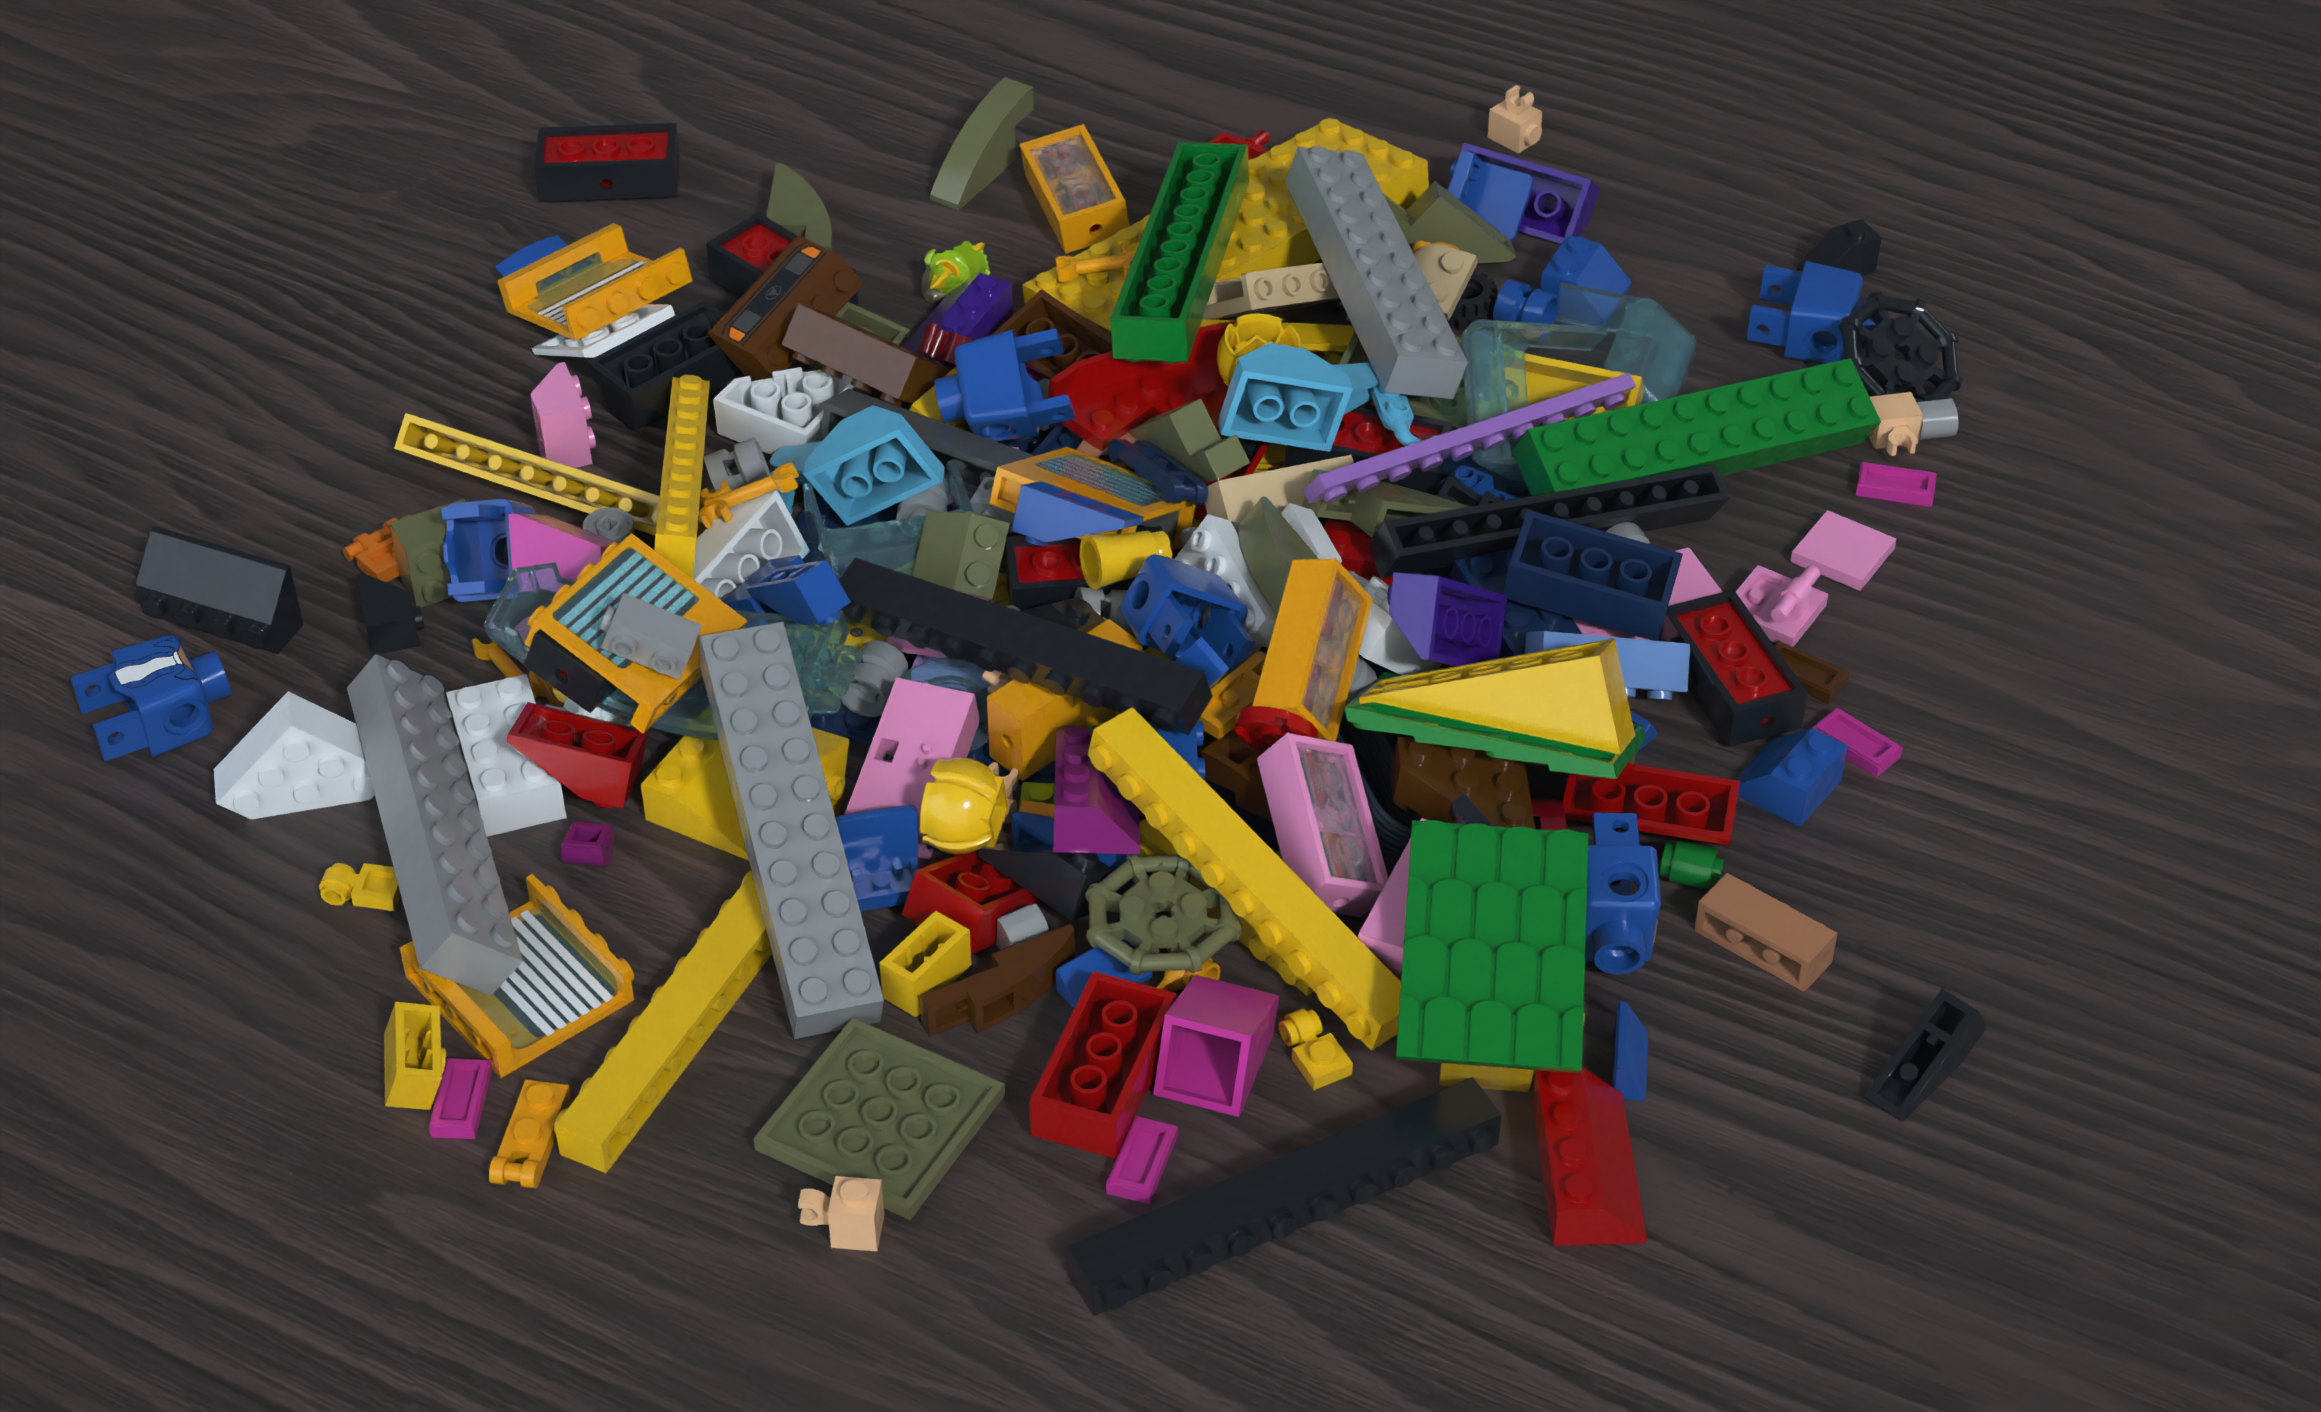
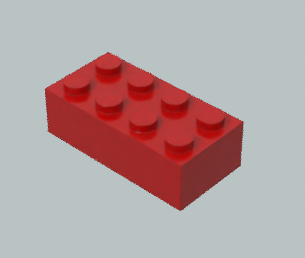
M1093 971L1029 1100L1031 1136L1117 1159L1132 1121L1137 1116L1157 1072L1164 1017L1177 999V993Z

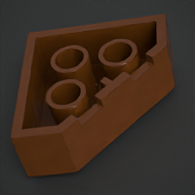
M1397 737L1389 775L1392 801L1405 812L1413 809L1427 820L1455 823L1448 812L1451 803L1465 793L1493 826H1523L1535 829L1524 761L1493 758L1488 756L1484 750L1415 742V739L1412 737Z

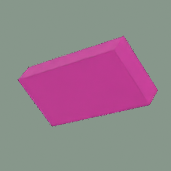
M1861 462L1856 496L1932 507L1937 473Z
M1835 708L1812 727L1847 744L1846 760L1876 778L1900 759L1902 755V746L1839 708Z
M446 1058L444 1072L429 1123V1132L432 1138L476 1139L493 1071L491 1060Z
M1135 1116L1106 1182V1194L1150 1205L1178 1138V1126Z

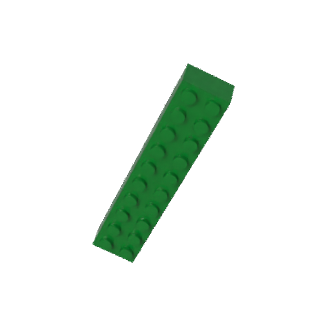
M1177 143L1110 318L1113 359H1126L1130 362L1155 360L1168 364L1188 362L1249 184L1248 144Z
M1849 358L1529 428L1512 452L1531 496L1710 465H1716L1720 475L1724 476L1862 444L1878 427L1881 420L1852 359Z

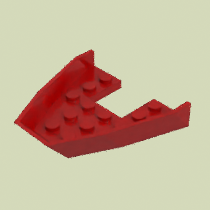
M1236 320L1199 327L1188 362L1176 364L1155 360L1130 362L1126 359H1113V351L1073 363L1050 379L1048 398L1068 394L1075 411L1076 419L1060 423L1098 450L1103 451L1110 445L1113 439L1121 438L1129 430L1141 425L1149 418H1154L1201 398L1213 424L1220 434L1217 421L1229 387L1223 383L1224 380L1218 369L1217 349L1229 323L1234 325ZM1262 441L1249 464L1219 480L1253 474L1271 443ZM1219 480L1204 482L1209 486ZM1205 503L1203 505H1196L1193 518L1201 523L1207 515Z

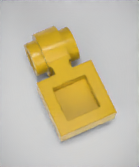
M336 863L325 870L319 884L321 898L326 903L335 906L342 905L345 901L352 899L353 906L395 911L401 896L394 867L363 863L360 873L356 874L349 865Z
M1304 1008L1285 1015L1284 1021L1279 1022V1032L1284 1043L1288 1047L1296 1045V1047L1292 1048L1291 1060L1313 1091L1352 1075L1353 1063L1332 1033L1317 1038L1318 1035L1322 1034V1024L1314 1010L1306 1011Z

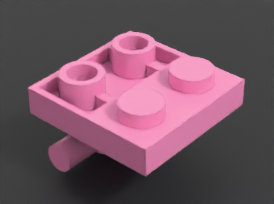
M1757 565L1736 591L1771 642L1777 643L1781 641L1793 647L1826 607L1828 593L1812 587L1820 577L1819 569L1813 565L1807 566L1799 577L1793 579Z

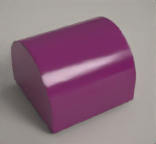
M572 822L561 844L563 862L565 864L608 867L614 847L613 826Z

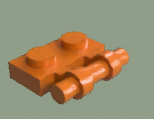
M395 517L384 522L382 528L369 535L367 533L358 535L353 539L352 544L342 549L345 558L349 562L356 559L358 568L366 575L386 583L400 576L390 522L399 520Z

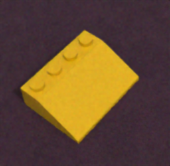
M709 708L641 783L645 819L749 861L711 708Z

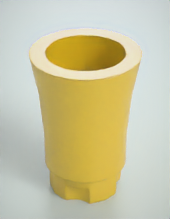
M1140 531L1111 535L1085 534L1080 543L1082 572L1088 586L1093 590L1119 581L1135 578L1146 558L1150 555L1157 554L1170 557L1171 559L1173 556L1170 539L1164 531Z

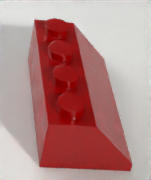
M1627 763L1617 779L1569 773L1563 807L1565 817L1568 820L1592 823L1593 813H1637L1638 831L1730 846L1740 781Z
M1582 1067L1581 1073L1536 1070L1532 1105L1553 1246L1646 1243L1647 1235L1623 1094L1584 1067Z

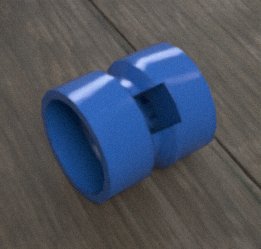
M1509 279L1504 283L1497 296L1493 311L1494 322L1511 329L1521 326L1523 333L1543 339L1550 332L1557 317L1559 296L1539 288L1532 292L1531 286Z

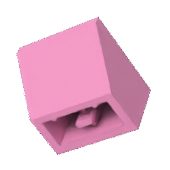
M565 362L557 363L530 394L539 453L541 457L575 468L591 465L590 449L596 448L593 430L591 426H587L586 422L587 419H592L590 404L587 397H582V390L577 375H570Z

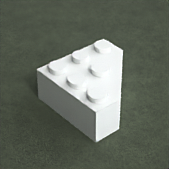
M801 367L774 371L772 372L773 378L751 381L750 376L735 378L713 399L717 433L738 442L755 437L761 450L773 455L784 446H796L823 441L824 438L821 437L824 403L847 389L871 396V393L851 385L852 377L844 374L842 379H839L821 371V369L803 372Z
M1355 574L1353 578L1373 598L1359 654L1365 659L1402 676L1439 669L1442 665L1441 663L1424 660L1419 657L1389 615L1390 606L1387 601L1389 585L1375 576H1372L1369 581Z
M287 692L214 768L216 804L249 819L367 801L375 796L357 725L291 692Z

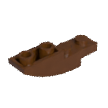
M1230 731L1220 740L1204 733L1203 745L1197 746V758L1205 759V779L1235 792L1236 806L1273 823L1257 758L1265 751L1252 748Z
M1069 924L1056 930L1047 931L1040 936L1019 944L1008 946L992 954L993 968L975 973L968 978L921 995V1022L927 1035L931 1037L967 1022H970L975 1032L979 1033L1005 1021L1034 1003L1054 986L1057 969L1075 959L1074 928Z

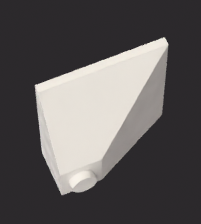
M647 304L576 341L559 334L533 347L532 350L534 355L594 358L675 316L672 305Z

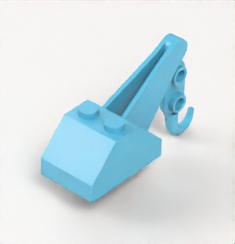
M1267 343L1239 357L1217 421L1220 434L1231 437L1237 435L1238 438L1330 452L1343 415L1373 399L1379 418L1382 420V425L1394 431L1395 437L1401 444L1408 446L1423 441L1413 436L1409 430L1414 416L1406 394L1384 392L1370 362L1331 365L1305 348Z
M875 405L841 420L823 441L796 446H784L777 450L770 459V464L774 469L785 463L792 462L799 474V477L795 478L797 483L816 489L847 526L942 483L945 470L942 463L901 414ZM797 488L786 493L777 490L791 515Z

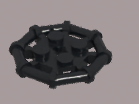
M1881 292L1869 294L1867 301L1850 316L1841 319L1839 330L1842 332L1844 359H1852L1870 397L1894 394L1896 388L1906 389L1903 391L1904 393L1911 392L1916 402L1945 399L1952 391L1960 389L1962 378L1958 372L1956 344L1959 340L1955 333L1951 334L1925 307V301L1919 298L1913 301L1884 296ZM1888 312L1907 314V316L1891 319ZM1870 317L1876 325L1872 331H1869L1862 325ZM1918 321L1935 338V340L1931 341L1916 326ZM1858 343L1862 344V349L1866 347V355L1863 358L1859 357ZM1896 350L1900 351L1905 359H1896L1894 356ZM1940 351H1942L1943 370L1936 368V361L1939 359ZM1926 380L1936 386L1929 394L1921 386Z

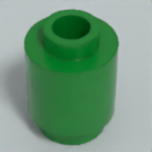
M1679 840L1676 844L1666 842L1659 875L1669 877V882L1710 890L1711 883H1717L1721 879L1725 859L1717 857V848Z

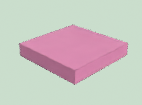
M1827 510L1792 551L1790 562L1804 568L1813 565L1819 569L1820 575L1861 591L1893 552L1897 538Z

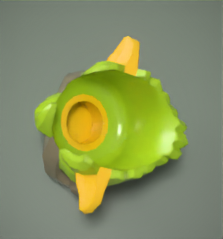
M964 241L962 244L954 247L953 250H946L943 253L935 254L936 249L928 251L924 258L927 269L922 277L921 289L925 300L929 303L940 302L949 292L978 273L989 275L991 273L989 271L987 255L983 251L985 243L980 242L972 245L969 241Z

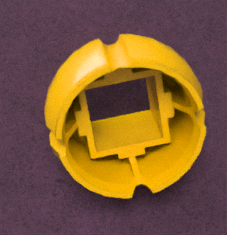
M1247 314L1238 317L1234 325L1229 323L1218 343L1217 365L1220 375L1224 380L1223 383L1229 387L1239 357L1267 343L1301 348V339L1298 332L1292 325L1283 328L1282 319L1269 314Z
M966 757L939 758L930 771L935 781L926 782L923 794L920 833L927 835L923 836L922 841L942 852L950 854L971 853L985 846L995 848L1009 807L1004 778L997 777L985 764L975 759Z

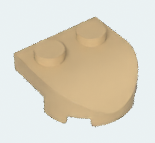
M1442 244L1426 245L1413 254L1447 321H1449L1478 264L1477 255Z

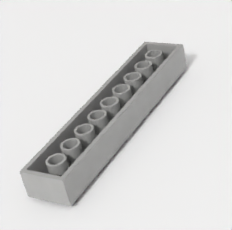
M1298 146L1285 183L1383 391L1386 393L1454 399L1468 361L1364 155L1353 150L1340 152L1328 150L1320 146H1313L1312 148Z
M784 622L700 636L699 664L793 1037L798 1039L842 1030L851 1018L866 1024L880 1022L884 999Z
M375 654L349 684L347 691L419 966L423 970L492 996L523 962L500 884V878L492 857V850L485 833L484 823L471 785L467 765L465 764L459 744L460 741L452 720V714L445 696L444 687L433 676H423L408 669L407 666L398 660L390 661Z

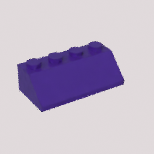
M1463 143L1461 151L1475 153L1483 162L1529 174L1534 179V185L1518 232L1561 245L1567 235L1579 236L1588 224L1600 192V188L1592 180Z
M978 273L949 292L903 347L918 353L917 350L927 323L937 324L939 329L971 337L972 341L991 336L1013 316L1012 282L996 278L992 275ZM933 360V361L938 362V363H940V364H942V365H944V366H946V367H949L948 364H946V363Z
M1394 572L1393 583L1390 584L1387 593V601L1390 606L1389 615L1421 659L1454 667L1500 658L1507 602L1506 595L1440 576Z

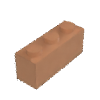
M1726 873L1699 901L1694 929L1700 935L1803 992L1832 963L1838 935L1837 932L1824 924L1811 919L1729 873Z

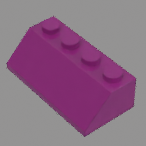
M1080 726L1056 730L1053 852L1140 854L1139 809L1131 800H1127L1121 795L1118 787L1104 772L1097 770L1087 756L1093 731Z

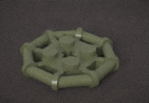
M1137 854L1127 855L1126 861L1099 883L1091 884L1085 893V897L1089 902L1090 929L1086 935L1087 940L1092 947L1102 948L1128 966L1131 974L1141 976L1143 972L1189 970L1191 973H1196L1202 970V964L1227 943L1237 941L1242 933V926L1238 922V915L1232 910L1230 903L1215 888L1210 887L1204 881L1201 873L1186 858L1180 855L1139 857ZM1169 872H1176L1175 877ZM1147 873H1154L1150 878L1147 876ZM1190 877H1194L1209 887V889L1203 892L1189 883ZM1130 879L1133 880L1134 886L1125 894L1115 893ZM1220 906L1221 918H1207V909ZM1106 911L1120 913V922L1108 924ZM1166 911L1170 912L1172 917L1169 918L1163 915L1156 918L1155 916L1158 912ZM1203 936H1208L1198 946H1194ZM1125 939L1137 948L1134 950L1121 940ZM1159 948H1171V953H1159Z

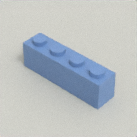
M1550 631L1526 632L1525 654L1615 638L1627 697H1635L1637 690L1648 691L1647 699L1672 700V693L1688 692L1690 644Z

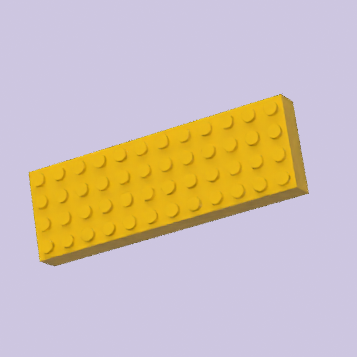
M1333 118L1324 119L1316 126L1296 134L1295 137L1281 145L1272 147L1268 152L1257 158L1248 160L1249 184L1215 282L1240 279L1242 274L1248 272L1308 265L1321 259L1285 183L1298 146L1308 148L1320 146L1328 150L1340 152L1353 150L1363 154L1382 192L1404 210H1407L1429 187L1428 161ZM1150 215L1145 216L1142 220L1128 228L1119 230L1115 235L1104 241L1093 244L1089 249L1074 256V258L1081 260L1121 255L1120 244L1122 242H1126L1128 248H1137ZM1054 267L1022 284L1024 303L1026 304L1042 289L1111 335L1110 318L1125 282L1124 269L1078 274L1077 278L1072 281L1058 282L1057 267Z

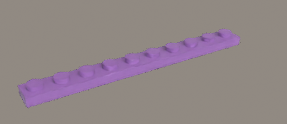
M1626 373L1320 474L1303 491L1309 504L1323 499L1326 504L1333 503L1348 494L1347 491L1357 488L1358 492L1362 493L1379 485L1380 480L1389 478L1390 482H1395L1410 475L1413 469L1420 467L1422 472H1425L1442 464L1443 459L1452 457L1453 461H1458L1471 455L1476 448L1483 447L1484 451H1488L1503 444L1506 438L1512 436L1515 441H1518L1529 428L1566 421V418L1572 416L1574 419L1589 416L1596 411V408L1602 406L1605 411L1611 410L1626 401L1624 396L1636 385L1630 373Z

